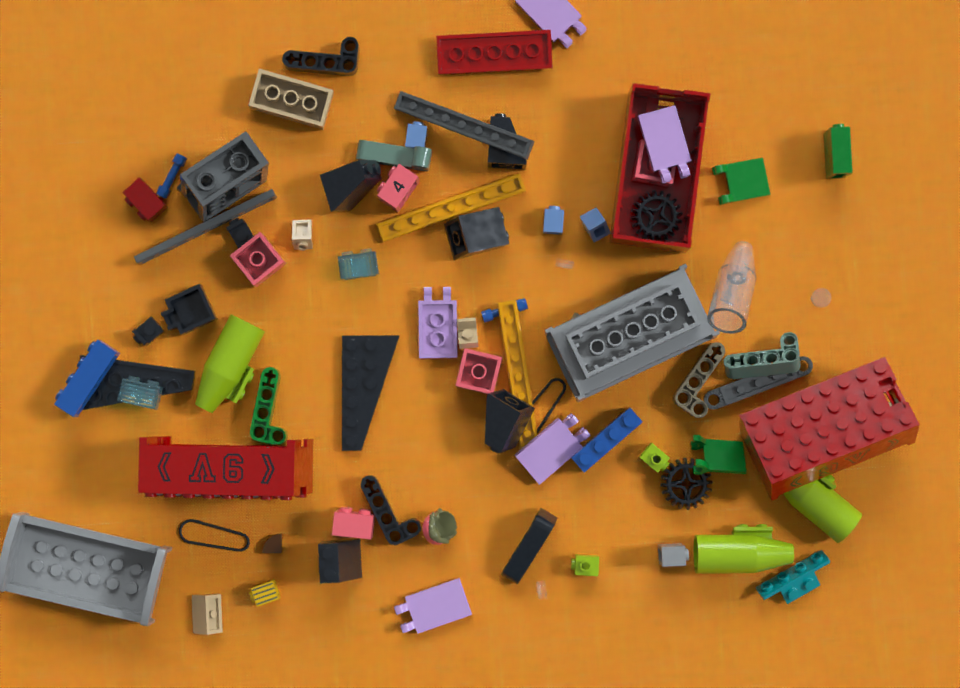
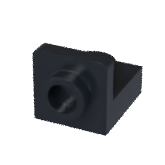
M236 218L228 223L229 226L226 227L238 249L254 237L243 218L240 220Z
M151 316L137 329L134 328L132 330L135 334L133 338L139 345L148 346L164 332V329Z

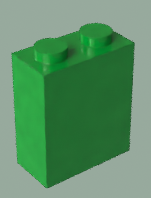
M834 124L823 133L826 179L846 178L853 173L850 127H844V124Z

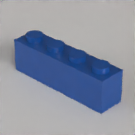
M102 340L93 341L87 349L89 353L85 358L82 357L77 364V371L66 380L67 386L64 390L61 389L55 397L57 401L54 405L72 417L79 416L120 354V352Z
M628 407L586 443L571 459L583 472H586L642 423L641 419Z

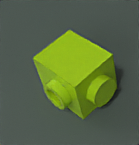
M650 443L638 457L657 473L660 470L663 472L670 464L668 462L670 457L653 443Z
M575 554V559H571V570H574L575 575L598 576L599 556Z

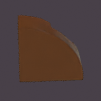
M282 534L270 537L264 544L262 553H282Z

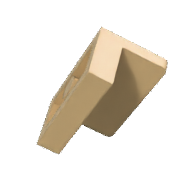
M221 594L192 595L194 634L209 635L223 633Z

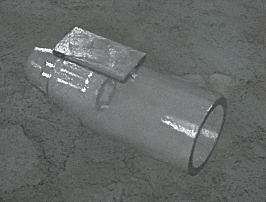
M740 241L735 243L717 274L707 320L711 327L723 333L733 334L741 332L747 324L756 283L754 252L752 245L748 242Z

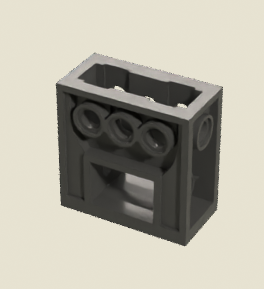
M245 131L181 173V192L202 222H205L267 181L269 162Z

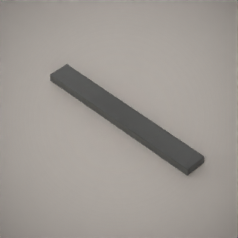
M400 91L394 109L527 160L535 142Z
M273 189L266 191L134 256L138 264L142 265L276 199L277 196Z

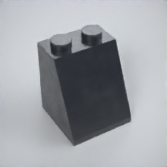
M497 113L495 116H491L490 125L516 134L510 117H506V114ZM489 145L488 168L526 170V159Z
M358 160L320 175L331 212L352 210L382 179L381 168L376 160Z
M499 207L460 215L444 223L454 260L498 249L509 244V234L505 230L504 216L500 212Z
M504 389L488 393L486 401L485 444L490 446V450L495 453H503L515 448L535 408Z
M360 539L321 541L318 544L320 584L340 583L362 578Z

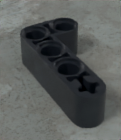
M346 37L342 41L340 55L289 50L283 54L282 61L290 71L353 76L358 70L360 48L355 38ZM353 43L356 47L353 51H347L345 49L347 44ZM291 57H294L296 61H293L292 64H290L288 60H291ZM313 58L316 60L315 64L311 67L307 66L306 61ZM328 60L335 62L332 68L325 67V63ZM352 62L354 66L351 70H345L344 64Z
M373 475L365 476L361 481V488L387 541L391 545H398L418 535L421 531L420 521L411 518L399 523L379 480ZM367 479H369L370 481L374 480V491L377 489H379L380 491L374 493L371 497L369 495V493L372 492L371 488H366L365 484L367 483ZM375 496L383 498L384 503L382 506L374 505L373 499ZM385 513L392 516V522L389 524H385L381 519ZM410 522L418 525V530L414 533L407 529V525ZM392 531L400 533L401 538L398 541H393L390 538Z
M543 508L539 509L528 531L501 573L502 576L515 584L520 582L551 533L558 517Z

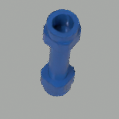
M178 153L174 156L172 160L174 164L163 185H159L157 195L167 199L171 192L169 188L180 167H184L187 160L186 157Z
M525 298L516 300L519 312L528 309ZM487 309L481 312L484 323L492 321L494 317L499 316L498 309Z

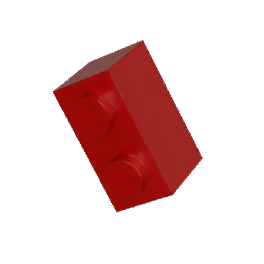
M140 177L122 192L126 196L124 200L130 207L135 206L139 210L137 214L143 221L153 222L168 208L161 198Z

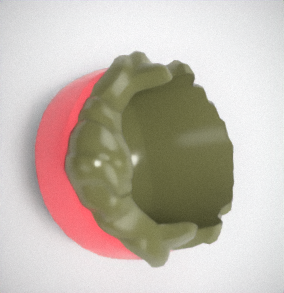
M441 508L430 513L424 520L423 534L426 540L433 545L448 544L449 540L457 534L454 516L448 511H443Z

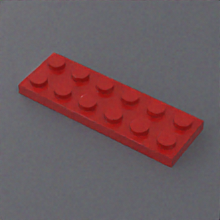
M551 30L436 36L438 75L553 69Z

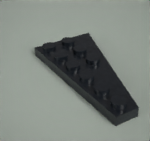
M400 335L342 336V451L362 450Z
M115 360L83 410L193 390L196 371Z

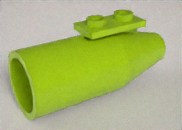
M230 314L204 365L195 405L213 413L225 398L236 404L238 400L243 398L245 394L244 388L247 383L251 382L254 376V369L248 366L265 333L264 330Z
M832 475L783 494L796 510L836 543L843 541L856 527L862 517V513L833 490L836 488V483Z
M740 524L733 528L732 535H695L693 545L694 569L696 574L757 573L792 564L794 562V547L791 543L772 539L773 527H767L766 524H759L756 527Z

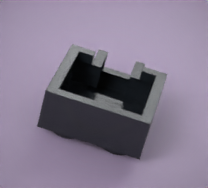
M197 284L165 299L168 310L161 312L168 330L172 331L178 328L181 335L192 332L218 319L201 284Z

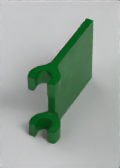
M763 157L712 167L713 175L725 173L729 190L728 195L718 197L719 205L771 195Z
M693 435V441L690 443L691 449L700 450L703 448L704 460H695V466H693L694 474L700 475L706 472L747 473L742 441L705 439L701 435Z

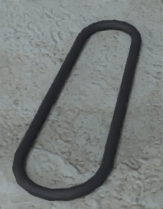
M560 378L551 379L532 401L534 405L552 382L560 381L563 384V391L537 429V434L566 391V384Z
M195 519L185 520L179 528L180 538L188 544L238 552L245 551L250 544L249 537L244 533ZM188 522H195L244 536L247 544L244 548L237 549L189 541L183 537L182 528Z

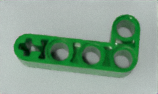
M267 367L262 371L250 427V436L256 441L280 445L287 441L288 433L284 428L271 426L281 378L279 370L274 367ZM271 370H273V374L276 375V377L272 378L270 384H274V388L271 386H264V383L269 384L270 379L269 377H267V373H271ZM266 389L272 392V397L269 400H265L262 396L263 391ZM261 408H265L268 411V416L265 419L259 417V410ZM257 427L264 429V435L261 438L255 435ZM278 430L283 433V439L279 442L274 439V433Z

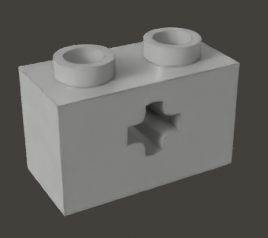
M681 543L658 544L659 564L662 567L685 566L686 561H689V551Z

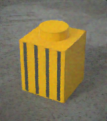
M275 579L253 586L251 588L252 592H249L252 603H256L257 607L281 598Z

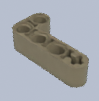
M714 342L707 346L673 395L674 403L695 418H702L708 412L707 404L696 397V395L725 354V347L719 342ZM712 348H719V354L714 355L712 357V360L709 358H705L706 355L707 357H710L712 355ZM703 361L709 364L707 372H703L700 369V364ZM691 377H695L698 380V385L695 388L689 385ZM680 393L687 395V401L684 404L678 401ZM696 404H701L703 407V411L699 415L695 414L693 410Z

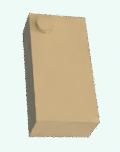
M259 69L248 106L252 110L324 130L334 91Z

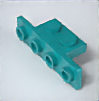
M820 550L758 585L756 590L763 600L780 592L784 601L789 604L820 586L815 571L829 564L830 560Z

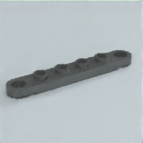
M801 356L800 361L804 360L808 364V368L804 372L798 370L788 374L742 378L708 391L704 395L703 401L709 409L721 408L805 376L812 371L813 362L808 357ZM712 394L717 395L719 399L718 403L714 406L708 402V398Z

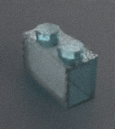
M370 248L360 250L361 253L353 254V251L342 252V256H338L341 280L380 275L376 251L372 252Z
M129 376L128 379H122L117 401L158 410L163 387L158 386L159 382L147 380V383L140 382V378Z

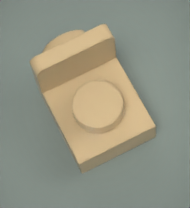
M312 219L292 220V243L295 250L313 249Z
M476 318L457 319L459 349L478 347Z

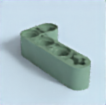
M359 140L356 160H376L378 164L397 167L398 164H401L406 169L429 171L432 149L420 146L410 148Z
M792 332L784 333L780 338L781 349L737 353L726 356L724 359L726 376L730 379H741L797 372L801 367L797 335Z

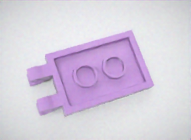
M515 0V3L541 30H551V41L553 43L558 39L565 48L571 46L573 40L565 34L570 27H573L580 36L586 32V26L579 21L582 15L568 0Z
M676 106L638 115V122L653 172L659 171L662 184L672 180L668 170L671 167H678L681 179L689 177L690 171L686 163L691 162Z
M424 287V301H418L419 358H457V300H451V287H443V300H432V287Z
M572 413L563 421L559 418L555 419L514 455L539 485L582 448L580 442L590 436V433L584 427L574 435L568 430V428L574 426L579 421Z
M460 577L405 596L406 603L394 606L396 615L409 610L413 619L410 622L401 624L402 633L416 628L417 634L472 615Z

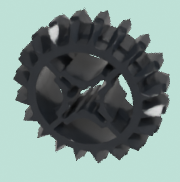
M653 190L652 197L648 192L645 193L646 199L639 196L638 199L641 204L634 202L633 205L638 209H631V213L636 214V216H632L630 220H637V223H634L632 227L636 228L639 226L640 229L636 233L640 234L643 231V239L650 235L649 240H653L654 236H656V240L661 241V236H663V239L666 241L668 240L667 233L673 237L675 234L672 229L679 230L675 223H682V220L678 219L677 216H682L683 213L676 212L681 207L680 204L673 205L677 201L676 198L672 201L668 200L671 196L670 193L663 197L664 191L661 190L659 196H657L656 190ZM651 201L661 202L656 209L644 206ZM666 205L672 214L671 221L664 215ZM660 208H661V211L659 212V213H660V214H659V217L661 218V220L659 221V219H657V220L654 221V223L652 224V222H653V220H654V219H653L654 216L652 215V212H654V214H655V213L658 212V211L660 210ZM641 211L649 218L647 227H645L641 220ZM660 223L668 226L666 230L660 232L651 231L655 224Z
M683 458V464H681L679 459H676L677 466L670 463L669 466L672 470H664L665 473H668V476H661V479L666 480V483H660L661 487L667 488L662 491V494L669 493L665 498L666 501L673 498L672 506L679 502L678 508L682 509L683 504H685L687 510L690 509L691 503L694 508H697L696 501L704 504L701 497L703 496L708 499L709 496L705 494V491H712L711 488L707 487V484H713V481L706 480V478L711 476V473L700 474L701 480H693L690 477L688 468L693 469L695 459L691 458L689 464L687 463V458ZM683 469L682 477L677 481L671 482L673 475L678 470ZM686 478L687 481L695 483L688 486L687 490L685 486L677 485ZM701 486L699 493L690 499L692 488ZM671 487L681 488L684 499L678 498L673 493Z

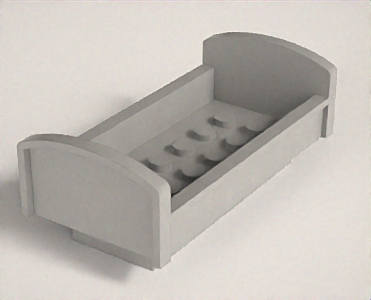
M686 264L679 266L678 270L570 321L555 328L550 327L545 330V336L578 403L718 337L720 334L719 330L714 331L686 274Z
M27 512L13 513L0 556V592L7 591L138 622L140 625L148 627L155 622L152 614L168 552L172 551V547L166 545L161 547L30 516V513Z

